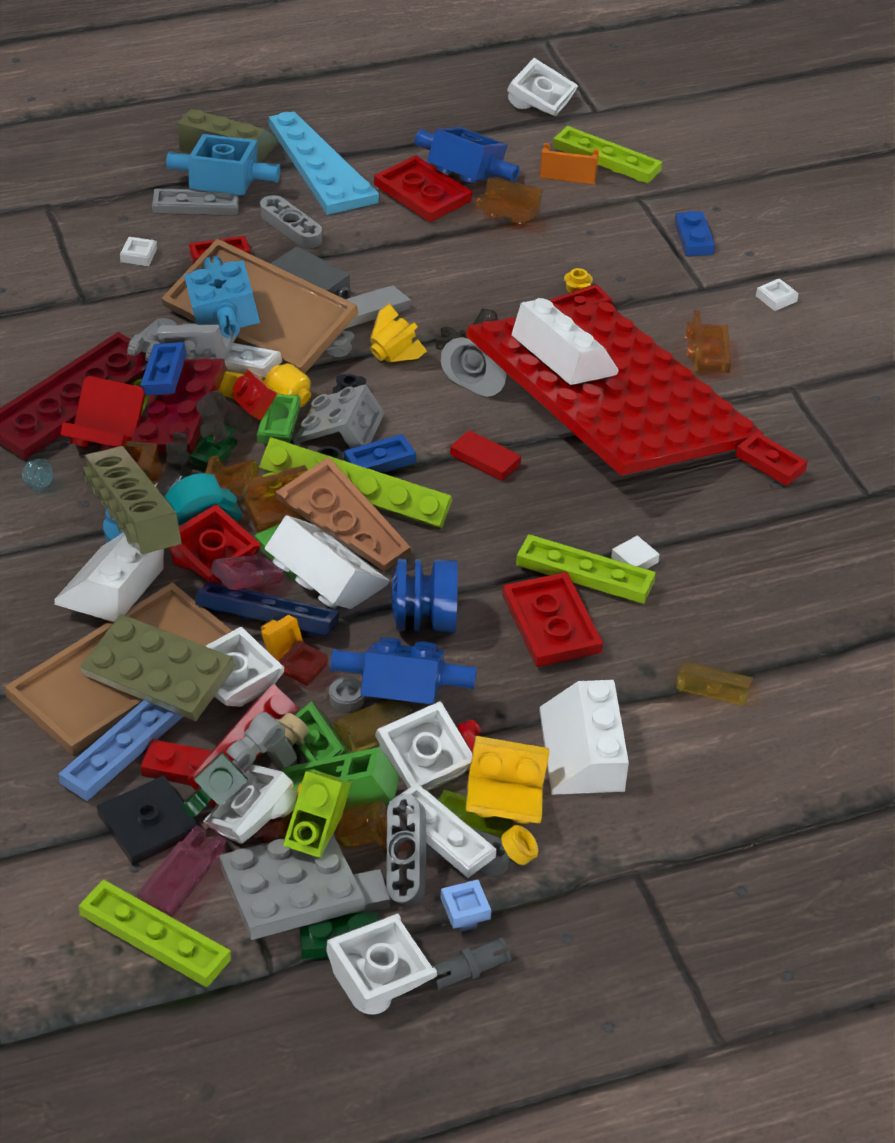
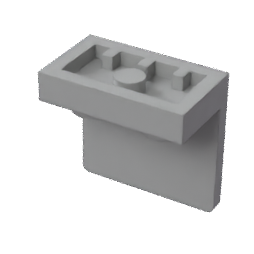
M196 323L164 325L160 326L156 332L160 344L184 342L187 350L185 360L207 358L224 359L225 362L237 337H233L232 330H229L230 338L222 336L219 324L197 325Z
M366 384L354 388L351 386L346 387L340 392L330 395L322 394L312 401L311 408L306 418L302 421L296 438L299 442H304L340 432L343 440L351 449L371 443L385 412Z

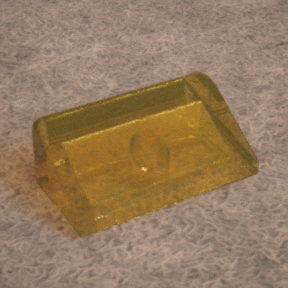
M684 661L678 673L676 689L746 706L753 677Z
M388 699L333 721V724L348 748L352 752H358L380 744L375 737L377 729L414 712L411 704L402 700Z

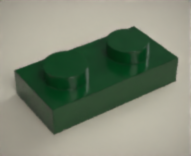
M378 911L350 913L299 927L302 959L328 957L326 951L328 940L379 921Z

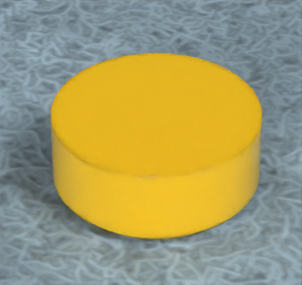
M514 825L502 834L501 840L504 850L517 864L526 865L537 857V842L526 828Z

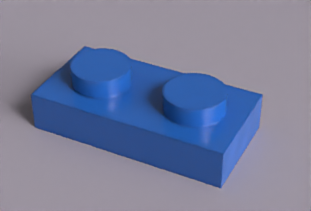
M688 211L675 213L674 223L685 256L714 255L715 244L704 212Z
M184 342L154 344L140 385L145 390V395L175 393L187 354Z
M400 434L345 450L344 461L384 473L416 463V452L405 436Z

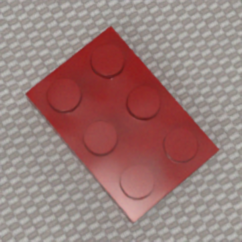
M417 155L374 175V185L430 223L472 201V191L443 172L436 170L435 167Z
M567 572L502 586L504 601L536 667L602 653L603 642Z

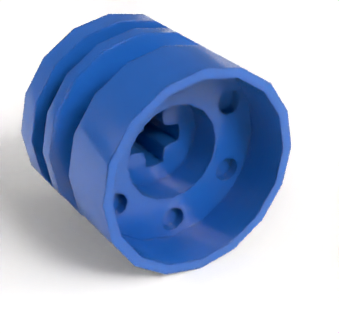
M398 559V565L392 578V613L396 623V631L405 632V616H414V632H419L423 616H429L433 632L456 633L457 560L435 559L431 575H424L421 559H415V575L406 574L407 559Z

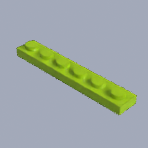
M270 437L259 465L261 470L269 473L274 472L283 475L287 479L294 480L329 457L374 507L442 529L453 500L451 495Z

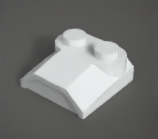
M533 58L510 83L507 89L509 92L508 99L516 108L527 109L532 106L545 113L557 116L569 102L578 85L536 58Z
M242 627L206 646L233 657L236 663V667L214 696L226 706L242 707L261 696L284 673V666Z
M441 701L383 726L376 731L375 737L380 743L379 748L400 775L408 789L418 783L426 791L433 790L458 778L470 768L472 752Z
M252 764L243 772L248 777V782L221 807L217 804L203 822L224 838L242 844L260 830L270 819L286 817L295 808L297 791L294 789L293 781L283 772Z
M399 914L327 941L326 951L335 977L353 1005L359 1011L366 1014L384 1012L390 1006L393 998L437 977V970L435 967L432 968L401 922Z

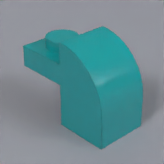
M200 473L185 477L178 481L164 496L176 512L179 527L215 504L236 522L243 515L236 502L237 498L225 488H220L213 474Z

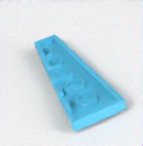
M294 111L269 116V127L327 215L379 203V193L370 183L357 173Z

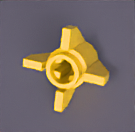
M390 303L378 312L370 337L372 344L370 346L371 352L379 361L397 362L419 359L427 350L418 339L412 343V339L416 337L414 330L418 326L415 322L409 324L403 318L395 321L394 319L399 314Z

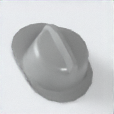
M464 337L455 338L443 348L441 352V365L449 379L485 397L494 396L503 389L507 373L470 339Z

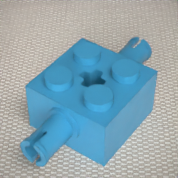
M202 134L191 154L169 151L166 159L168 170L189 171V189L231 194L230 196H233V194L245 195L254 179L278 183L280 178V164L257 162V140Z
M213 256L214 263H211L210 257H207L203 263L204 269H197L192 273L184 275L196 324H219L222 336L230 338L229 330H232L233 337L239 334L241 327L260 323L244 260L237 262L229 261L223 264L218 256Z

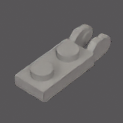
M167 318L156 319L146 329L131 339L127 354L135 357L142 351L146 353L145 360L149 361L154 344H160L156 333L159 327L177 325V323Z

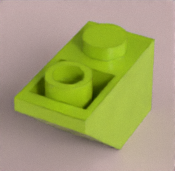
M305 771L283 846L320 858L341 820L352 782L319 771Z

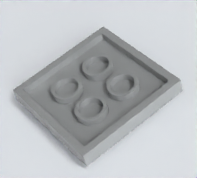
M332 835L320 858L283 846L285 838L219 855L220 868L251 940L365 910L364 895L334 835Z

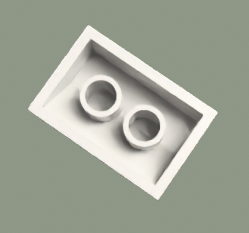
M538 298L520 304L512 336L570 385L617 375L618 368L606 349L594 340L591 334L578 327L570 317L555 308L552 302L547 299Z
M288 515L284 517L264 548L275 557L272 561L275 565L287 572L289 570L293 571L297 575L295 580L300 585L309 590L314 588L320 593L318 599L333 609H336L337 606L352 609L386 587L390 581L349 548L316 525Z
M125 532L104 544L55 598V605L115 622L120 614L125 615L163 570L164 549L141 555L134 544H128Z
M614 680L578 681L540 706L539 712L544 747L549 748L547 768L551 795L625 792L629 762Z

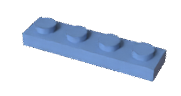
M143 700L58 774L60 784L88 801L149 747L152 739L158 740L184 716Z

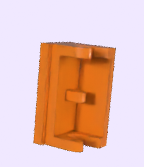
M544 143L541 154L540 178L595 185L599 150L594 149L592 156L550 151L549 143Z

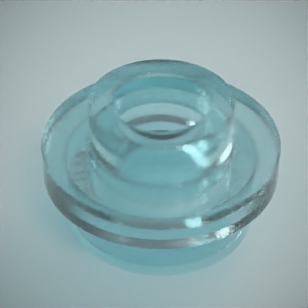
M45 459L29 461L23 469L22 477L24 483L33 491H44L53 479L51 464Z

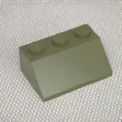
M190 109L178 122L179 150L190 154L202 134L257 140L258 163H261L278 144V138L265 129L248 123L233 121L226 117L204 113L201 110Z

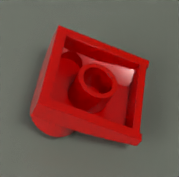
M215 504L181 525L179 532L182 544L169 547L168 549L171 551V560L175 565L186 569L191 568L209 582H222L247 566L260 550L261 544Z

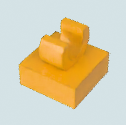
M287 615L279 621L271 620L261 626L266 650L279 663L284 662L305 648L297 618Z

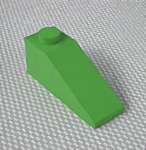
M379 747L282 768V772L293 781L296 791L300 783L302 784L305 771H319L352 782L344 809L356 811L388 806L389 802L395 798L400 777Z

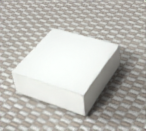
M128 237L120 253V261L149 266L157 251V241Z
M780 278L758 287L756 291V297L774 311L797 302L799 294Z
M637 535L613 548L611 558L648 569L659 562L660 554Z

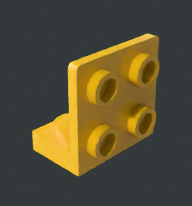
M476 736L468 773L466 811L473 812L480 817L497 816L508 818L520 824H528L530 822L541 823L542 788L549 759V748Z

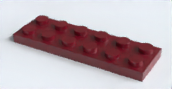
M120 332L115 333L1 407L0 444L24 460L61 436L60 432L63 422L74 424L83 381L87 376L137 385L142 381L148 361L145 360L146 353L141 351L135 357L127 354L131 339Z

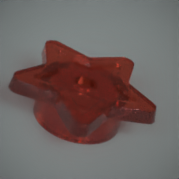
M293 812L286 817H278L265 824L253 834L254 839L261 836L264 843H270L286 835L289 827L288 820L291 819Z

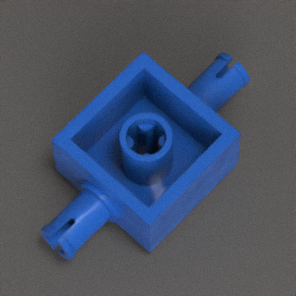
M463 127L436 129L435 134L420 129L416 134L415 146L430 150L427 162L435 164V169L444 173H452L453 171L460 174V179L471 183H476V180L487 181L488 178L500 177L514 183L519 176L520 167L518 165L503 161L508 144Z
M381 637L380 642H374L365 653L333 649L330 671L362 674V696L434 704L442 685L474 689L477 666L470 667L445 663V650L436 649L437 644L415 642L414 647L401 645L400 639Z

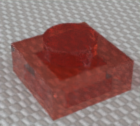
M298 641L278 662L284 666V675L308 686L328 665V655Z

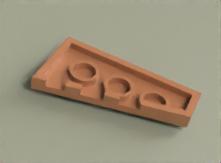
M329 457L276 491L277 500L383 572L397 564L398 559H404L411 554V547Z

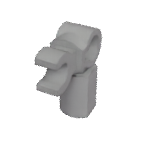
M267 712L258 714L244 732L245 737L233 743L226 751L234 759L232 762L243 772L253 764L256 755L260 752L263 754L266 752L273 765L279 769L289 767L297 759L296 752L285 736V727Z

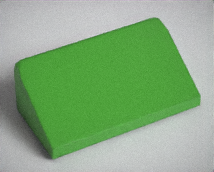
M312 701L295 714L309 729V732L303 739L305 743L298 745L308 762L352 753L326 714Z

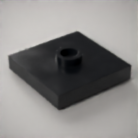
M161 776L97 805L98 816L132 865L201 834L199 823L195 818L192 819L182 808L184 805L183 801L165 776Z

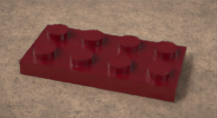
M204 358L185 360L175 393L150 395L129 444L132 454H193L227 369L224 359Z

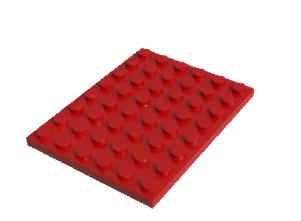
M600 302L594 305L559 310L564 315L570 317L583 331L591 334L594 340L606 349L618 368L617 375L573 385L566 382L512 336L516 318L509 317L504 320L485 321L468 326L466 333L468 339L620 475L734 450L756 431L762 435L764 434L750 419L741 415L733 408L730 402L723 400L709 385L699 380L689 368L681 365L673 358L670 352L663 350L653 341L652 337L639 330L631 320L621 315L610 303Z

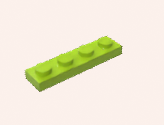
M566 126L553 138V148L564 153L592 156L593 150L598 149V165L634 178L639 182L648 184L662 170V161L570 126Z
M528 534L516 557L517 566L547 575L567 572L573 583L642 604L645 603L656 576L654 571Z
M104 879L79 904L80 916L205 987H208L231 961V950Z

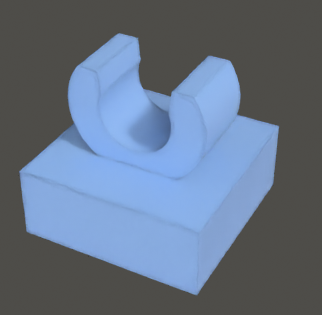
M479 880L441 889V901L453 929L460 927L461 932L476 929L478 922L491 919V908Z

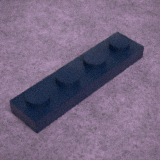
M209 581L197 591L195 604L207 607V610L213 613L229 612L237 614L241 619L247 621H279L290 615L297 618L299 628L305 630L311 636H328L338 624L340 612Z

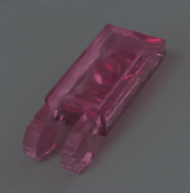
M199 826L194 827L182 842L179 841L137 893L136 898L173 917L213 864L218 861L219 855H222L225 849L226 838L217 835L203 851H200L199 847H201L205 840L206 829Z

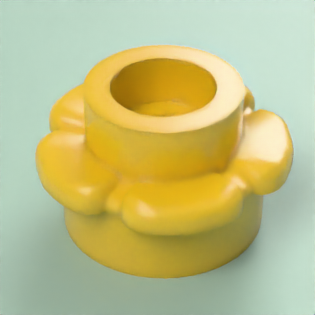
M576 268L571 270L570 273L565 274L564 281L566 282L567 291L571 293L590 287L593 278L586 270Z

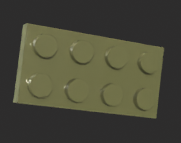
M120 614L80 666V669L86 677L197 721L234 670L236 663L233 657Z

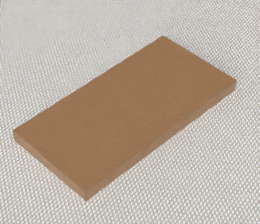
M216 239L161 298L164 307L196 322L184 275L192 273L197 269H204L203 263L207 257H210L211 263H214L213 256H218L223 264L229 261L237 262L244 260L260 323L241 327L234 342L281 352L283 361L280 365L292 364L303 373L310 369L359 313L356 304L219 239Z
M173 582L130 608L125 614L128 617L203 646H207L232 632L230 628L204 607L195 605L196 601ZM112 621L104 624L4 686L6 697L72 756L97 741L143 701V699L84 676L80 669V666L114 623Z

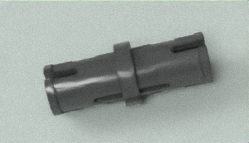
M500 937L474 950L469 948L459 951V956L434 966L431 965L432 968L435 967L437 970V976L446 972V976L431 981L436 991H440L442 988L466 978L474 980L480 977V972L505 962H510V951L493 956L494 952L508 947L505 940Z

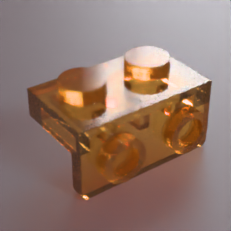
M490 177L487 180L485 194L477 197L475 209L484 210L483 214L489 217L499 218L501 214L509 216L512 222L527 224V221L538 217L543 190L533 186Z
M694 310L692 321H687L686 340H688L687 359H692L693 371L730 373L731 354L728 325L701 324L700 311Z
M305 465L287 468L282 472L265 477L258 476L244 483L243 503L257 533L281 523L286 515L300 520L305 519L276 499V491L308 471Z

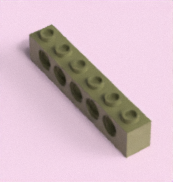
M123 446L85 455L87 466L82 467V473L86 486H91L95 498L99 497L102 508L108 509L111 520H116L119 531L125 532L129 545L134 544L142 555L182 544L175 510Z

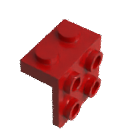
M87 376L83 381L74 424L63 422L60 435L71 437L70 444L89 448L90 442L101 444V451L123 446L126 450L131 451L129 444L140 422L146 394L145 390L135 385Z

